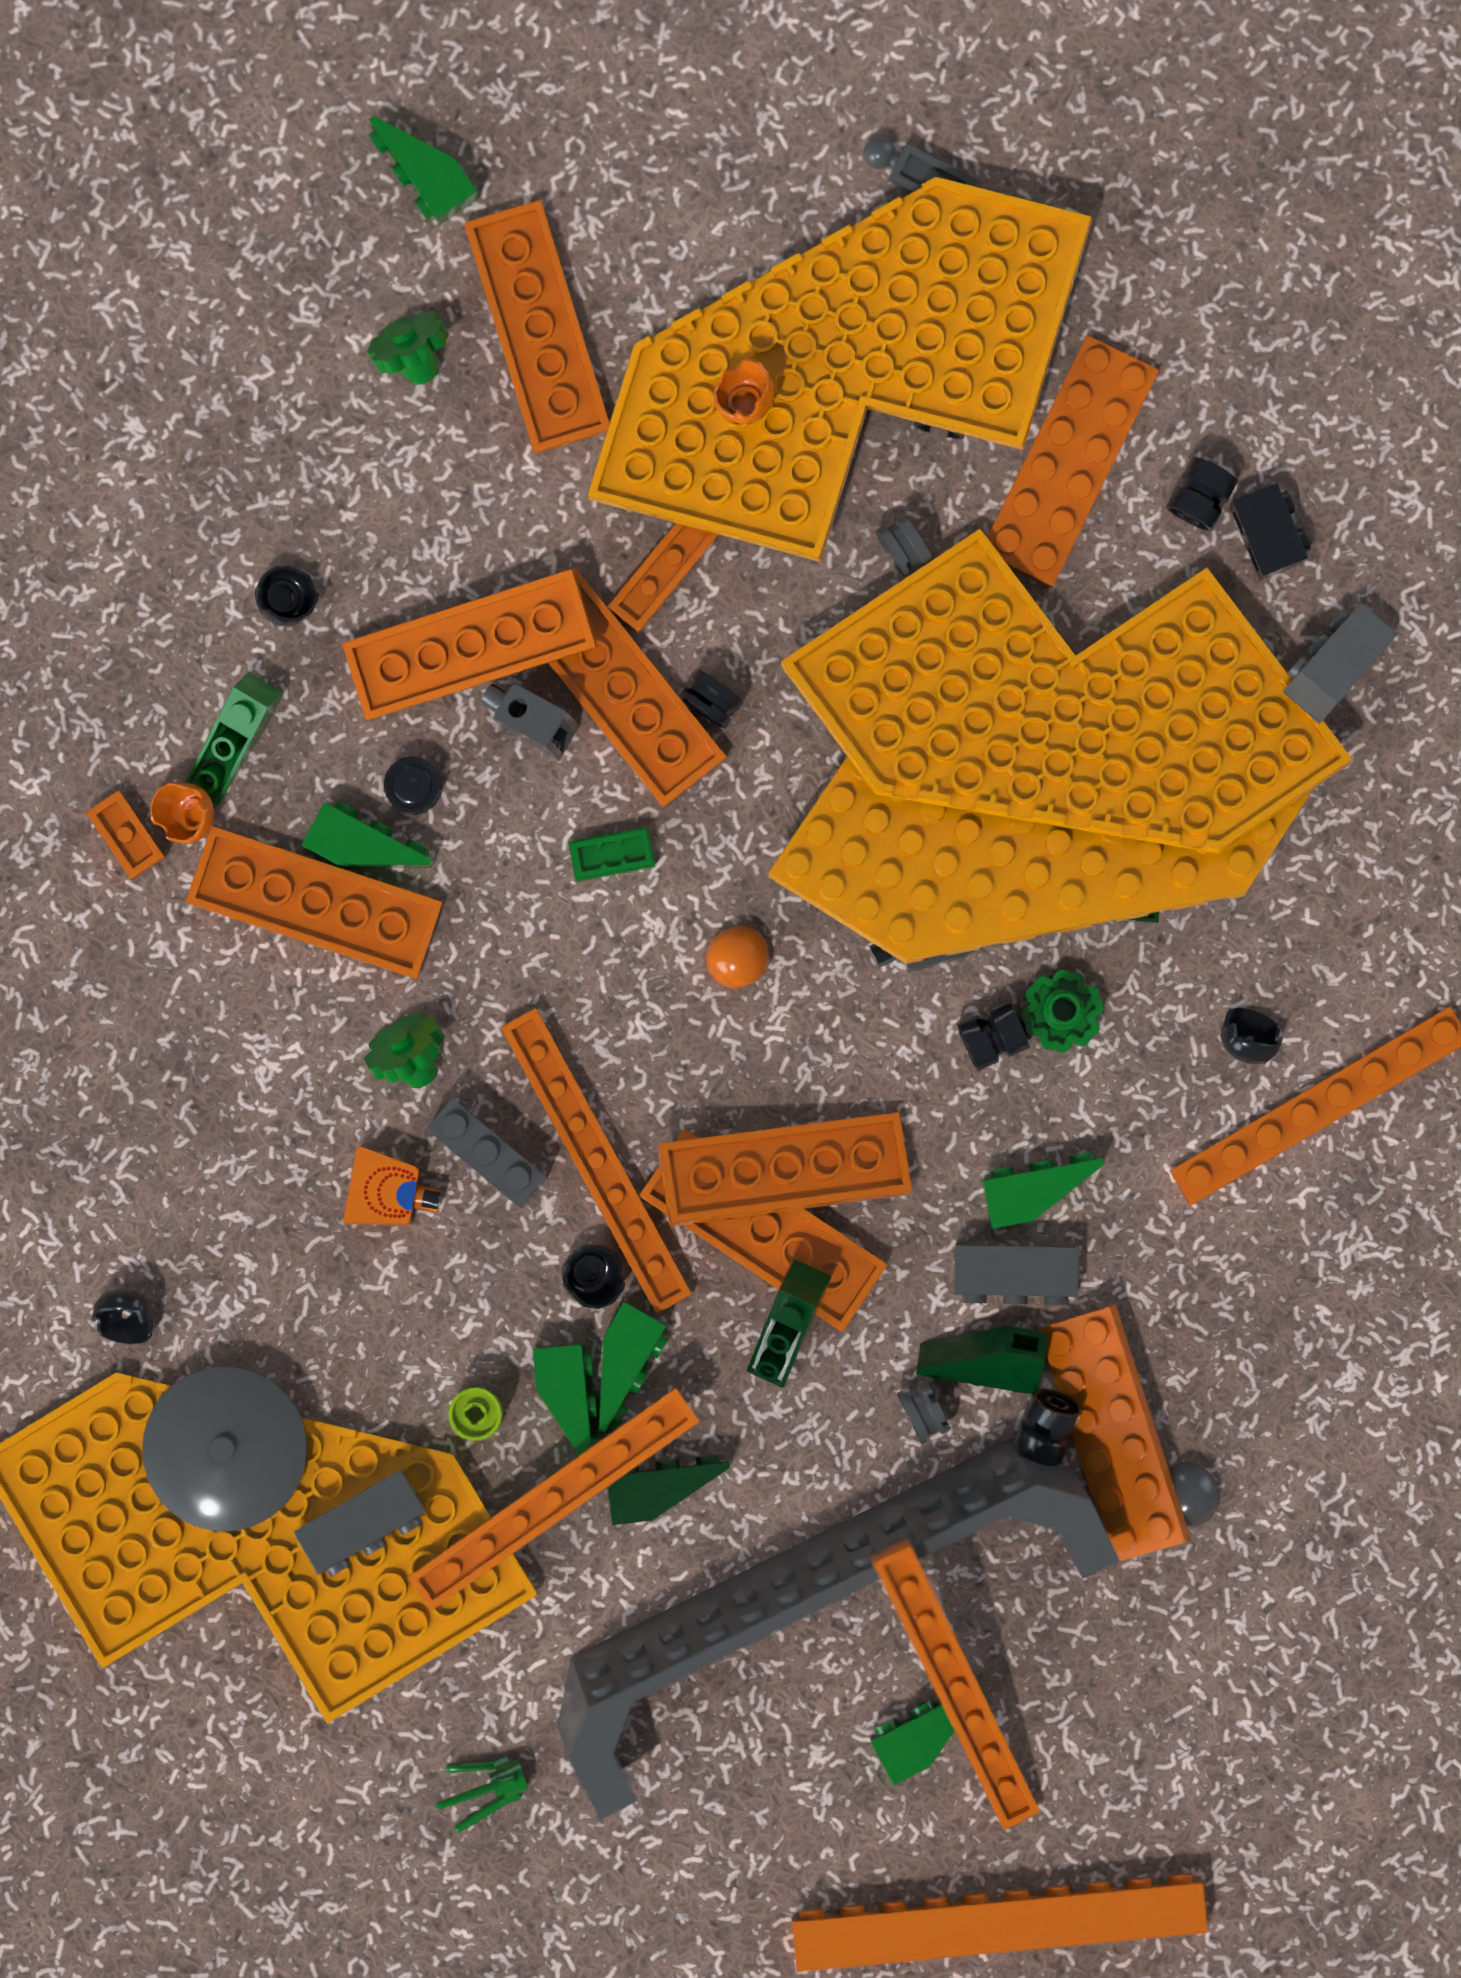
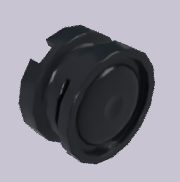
M698 669L692 677L694 681L690 688L685 687L679 697L711 722L725 729L731 721L730 714L733 710L738 711L744 701L721 682Z
M413 756L401 758L393 763L385 774L383 785L386 797L393 807L403 814L414 816L426 813L432 809L438 802L442 790L440 776L433 765L423 758Z

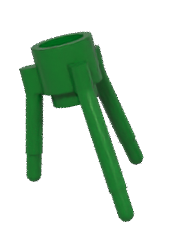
M507 1756L495 1760L446 1766L445 1770L448 1773L496 1769V1771L489 1773L490 1783L438 1801L436 1803L437 1809L441 1810L493 1791L496 1797L504 1795L455 1826L456 1832L459 1833L474 1825L506 1804L520 1800L519 1793L529 1790L519 1759L509 1762Z

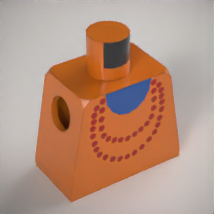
M357 1146L343 1223L411 1225L414 1209L438 1213L442 1189L419 1185L422 1169Z

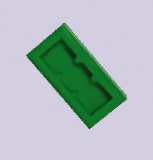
M648 827L568 842L576 883L656 868Z

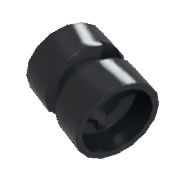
M1193 456L1182 476L1185 485L1176 487L1166 509L1174 516L1196 528L1211 532L1222 513V509L1219 506L1220 502H1227L1238 483V479L1222 467L1203 458Z
M1009 1000L988 1009L987 1017L985 1018L975 1015L956 1024L960 1037L977 1072L998 1063L1001 1054L1011 1057L1030 1048L1021 1023Z
M1050 1389L1035 1390L1025 1411L1026 1419L1021 1421L1012 1443L1014 1448L1021 1455L1036 1463L1048 1466L1060 1464L1070 1442L1068 1436L1074 1433L1083 1411L1081 1406L1074 1399L1058 1391Z

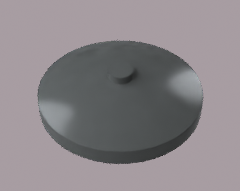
M238 1367L207 1368L192 1373L171 1386L161 1396L150 1413L142 1444L143 1463L148 1481L163 1505L183 1521L196 1527L213 1531H235L252 1527L267 1520L281 1510L294 1495L301 1482L308 1454L304 1422L299 1410L288 1394L269 1378L257 1372Z

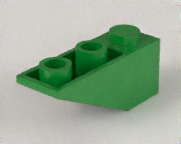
M375 116L369 119L373 129L368 134L370 140L381 155L386 151L389 152L396 163L391 167V170L403 187L411 184L419 196L413 201L426 220L433 217L440 226L479 199L477 190L455 158Z
M251 673L245 675L233 686L185 782L202 787L210 796L212 803L219 806L270 721L283 692Z
M336 801L334 807L324 802L301 844L304 849L338 867L432 868L434 861L427 857L430 851L428 848L411 839H408L405 845L391 838L394 833L392 829L375 820H372L370 826L355 819L358 811L339 801Z
M1093 1152L1069 1156L1070 1164L1054 1167L1053 1160L1029 1164L1030 1172L1014 1175L1013 1167L989 1171L990 1179L981 1182L990 1229L1032 1222L1105 1165L1104 1158L1094 1160Z
M623 1302L603 1337L599 1430L603 1433L607 1431L609 1426L614 1429L618 1428L629 1409L622 1405L629 1391L637 1394L649 1374L642 1368L650 1355L655 1358L659 1357L670 1338L663 1334L667 1327L666 1325L626 1302Z
M583 1344L532 1349L536 1390L578 1455H581L600 1441L599 1433L591 1434L590 1418L597 1417L595 1393H587L586 1377L593 1376L591 1352H583Z
M929 1699L910 1710L913 1717L899 1724L896 1718H893L874 1728L876 1736L870 1738V1742L893 1786L929 1768L955 1732L941 1702L935 1705L933 1700Z

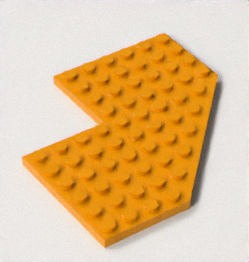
M934 177L921 184V188L903 198L898 197L871 212V216L853 226L849 224L822 239L820 244L802 254L797 253L771 268L770 272L750 282L748 280L721 295V299L701 310L698 308L671 323V327L650 338L648 336L634 344L587 495L589 500L821 562L867 409L1024 450L1092 224V217ZM749 358L762 363L769 372L774 383V404L766 415L756 422L750 424L729 422L722 417L714 405V389L720 382L724 369H735L741 365L743 359Z
M978 529L781 661L783 670L876 795L1220 854L1352 762L1351 756L1326 723L1322 721L1319 724L1283 693V690L1292 681L1291 677L1207 567L1075 655L983 531Z
M847 756L769 871L768 877L900 961L909 964L922 961L924 958L944 954L949 956L979 950V947L999 943L1004 945L1034 939L1039 935L1054 932L1064 933L1089 928L1094 924L1114 920L1119 922L1148 916L1149 913L1169 909L1174 911L1204 905L1205 902L1224 898L1244 897L1314 789L1218 854L876 795Z
M116 1372L0 1443V1499L102 1669L243 1583L328 1724L538 1595L514 1553L432 1611L429 1610L407 1577L491 1518L490 1513L455 1455L302 1417L308 1442L307 1462L301 1482L291 1499L276 1514L257 1525L235 1531H213L191 1525L170 1512L156 1496L145 1472L142 1444L146 1423L158 1400L172 1385ZM404 1469L427 1509V1512L420 1516L423 1524L404 1535H401L400 1531L396 1529L384 1536L388 1543L387 1545L368 1556L365 1555L363 1550L348 1557L352 1565L330 1577L327 1570L317 1575L293 1532L395 1472Z

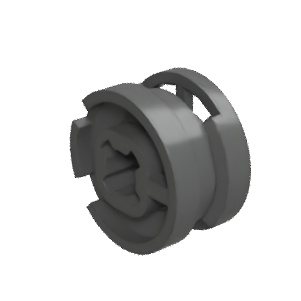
M903 513L894 518V524L886 530L880 527L875 531L886 553L890 554L895 562L893 563L904 578L911 575L909 571L910 566L914 569L919 565L924 566L933 560L921 536Z
M926 1379L916 1383V1388L909 1391L910 1394L908 1392L903 1393V1391L896 1393L913 1424L921 1444L928 1442L927 1438L930 1437V1434L933 1435L937 1432L944 1434L951 1430Z

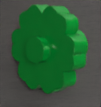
M420 312L412 318L402 317L386 326L382 330V335L370 341L367 353L379 373L395 374L400 371L403 378L409 379L412 385H421L429 382L439 373L437 365L439 358L435 351L445 346L449 333L437 313Z
M1058 970L1052 980L1048 977L1040 976L1026 990L1024 995L1029 1005L1021 1011L1020 1017L1025 1024L1026 1034L1031 1037L1040 1036V1045L1044 1050L1065 1053L1071 1048L1072 1043L1076 1046L1084 1047L1099 1032L1100 1026L1095 1018L1103 1012L1104 1005L1100 1000L1099 990L1096 987H1084L1082 974Z
M416 1013L401 1017L395 1022L393 1027L382 1029L369 1043L371 1051L364 1057V1061L376 1080L386 1078L389 1083L402 1080L403 1083L409 1084L412 1088H422L431 1083L438 1074L436 1057L441 1052L438 1045L443 1042L445 1035L433 1016L423 1018L421 1014Z

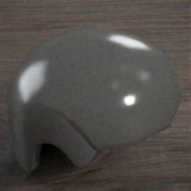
M1181 1462L1168 1468L1187 1527H1198L1210 1521L1219 1507V1489L1213 1476L1198 1464Z

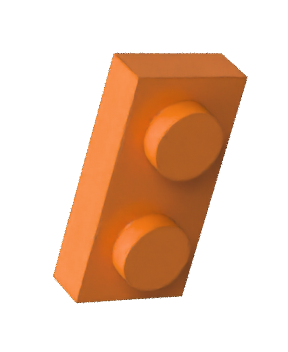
M120 790L85 812L132 881L166 858Z

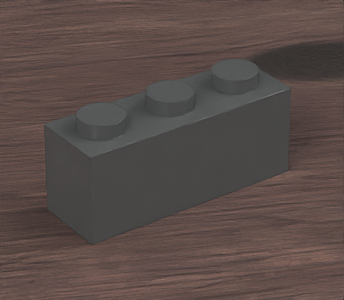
M1362 603L1351 614L1343 610L1328 627L1333 632L1332 636L1329 637L1323 632L1309 648L1308 652L1313 655L1310 661L1303 655L1287 673L1293 680L1283 690V693L1319 724L1398 635Z
M453 1098L449 1100L426 1128L427 1131L521 1209L548 1178Z
M955 1245L954 1295H962V1303H987V1295L1003 1296V1304H1028V1296H1044L1045 1305H1069V1297H1078L1079 1248Z
M401 1469L295 1530L293 1533L317 1575L327 1570L330 1577L352 1565L348 1557L363 1550L365 1555L368 1556L387 1545L388 1543L384 1536L396 1529L400 1531L401 1535H404L423 1524L420 1516L426 1513L427 1509L404 1469Z

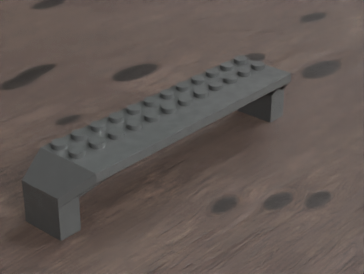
M1009 1439L571 1657L557 1726L568 1759L599 1819L601 1820L637 1802L627 1770L616 1750L633 1702L880 1580L870 1557L905 1539H908L917 1559L920 1560L1005 1517H1010L1057 1531L1065 1550L1082 1579L1120 1561L1091 1499L1074 1471L1061 1463L1056 1466H1048L1031 1461L1021 1455L1014 1448L1013 1440Z

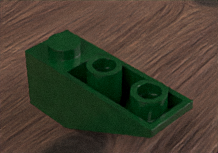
M794 1259L778 1290L746 1370L747 1372L781 1388L784 1387L831 1280V1275Z
M1007 1325L920 1343L916 1375L1032 1395L1035 1390L1039 1389L1045 1362L1048 1332Z
M720 1454L695 1457L696 1465L680 1467L679 1459L656 1461V1470L639 1471V1465L608 1486L612 1525L653 1521L730 1468L729 1461L721 1462Z

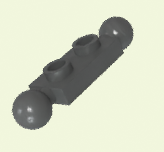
M874 137L866 143L863 150L864 159L870 167L875 169L892 168L893 170L888 177V182L909 193L921 188V184L934 177L974 187L978 184V179L906 143L900 155L895 152V147L889 139Z

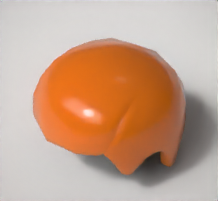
M749 358L743 359L741 365L735 369L723 370L720 382L714 389V405L725 420L739 424H750L766 415L774 404L775 391L769 372L762 363Z
M168 782L157 788L150 804L151 822L164 829L167 834L166 839L177 843L192 844L201 840L207 835L215 819L210 796L202 787L196 784Z
M739 925L724 929L711 940L705 953L707 971L716 983L725 987L740 989L749 986L763 977L771 961L769 944L762 934L752 927Z

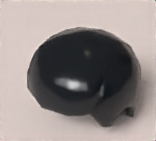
M292 566L273 567L260 577L255 589V601L260 613L265 619L277 626H295L308 619L315 609L319 598V593L314 588L311 576Z
M1242 1007L1229 1009L1220 1034L1222 1044L1228 1053L1236 1060L1246 1064L1267 1063L1277 1056L1283 1041L1282 1038H1279L1280 1025L1262 1013ZM1252 1036L1253 1041L1247 1040L1245 1038Z
M587 1243L572 1250L562 1265L561 1276L565 1291L583 1307L601 1309L611 1305L624 1290L625 1283L622 1276V1263L616 1254L603 1245Z
M119 1288L104 1292L94 1304L92 1321L96 1322L97 1320V1332L101 1337L117 1343L132 1345L141 1344L151 1339L155 1315L153 1306L143 1295L134 1290ZM123 1311L132 1313L127 1318H122Z

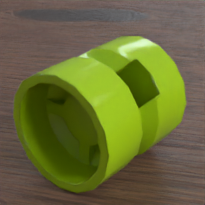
M482 1387L468 1388L458 1393L451 1401L448 1411L449 1423L454 1432L461 1438L470 1441H480L494 1435L501 1427L504 1418L503 1405L499 1397L491 1390Z

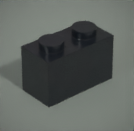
M1278 483L1231 502L1229 508L1259 581L1306 562L1308 559L1306 552L1311 550L1310 543L1303 528L1296 529L1291 517V514L1295 513V507L1287 490L1281 492Z

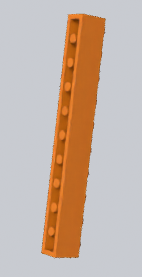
M1178 1873L1168 1875V1882L1152 1884L1151 1877H1137L1127 1879V1886L1111 1888L1110 1881H1095L1086 1883V1890L1071 1892L1070 1885H1053L1045 1887L1046 1894L1029 1895V1889H1012L1004 1891L1005 1898L988 1899V1893H970L963 1895L964 1902L947 1903V1897L940 1896L922 1899L923 1906L906 1907V1901L897 1900L881 1903L882 1910L865 1911L864 1904L841 1906V1914L824 1915L823 1908L800 1910V1917L792 1918L797 1972L1208 1933L1203 1882L1200 1879L1193 1880L1192 1873Z

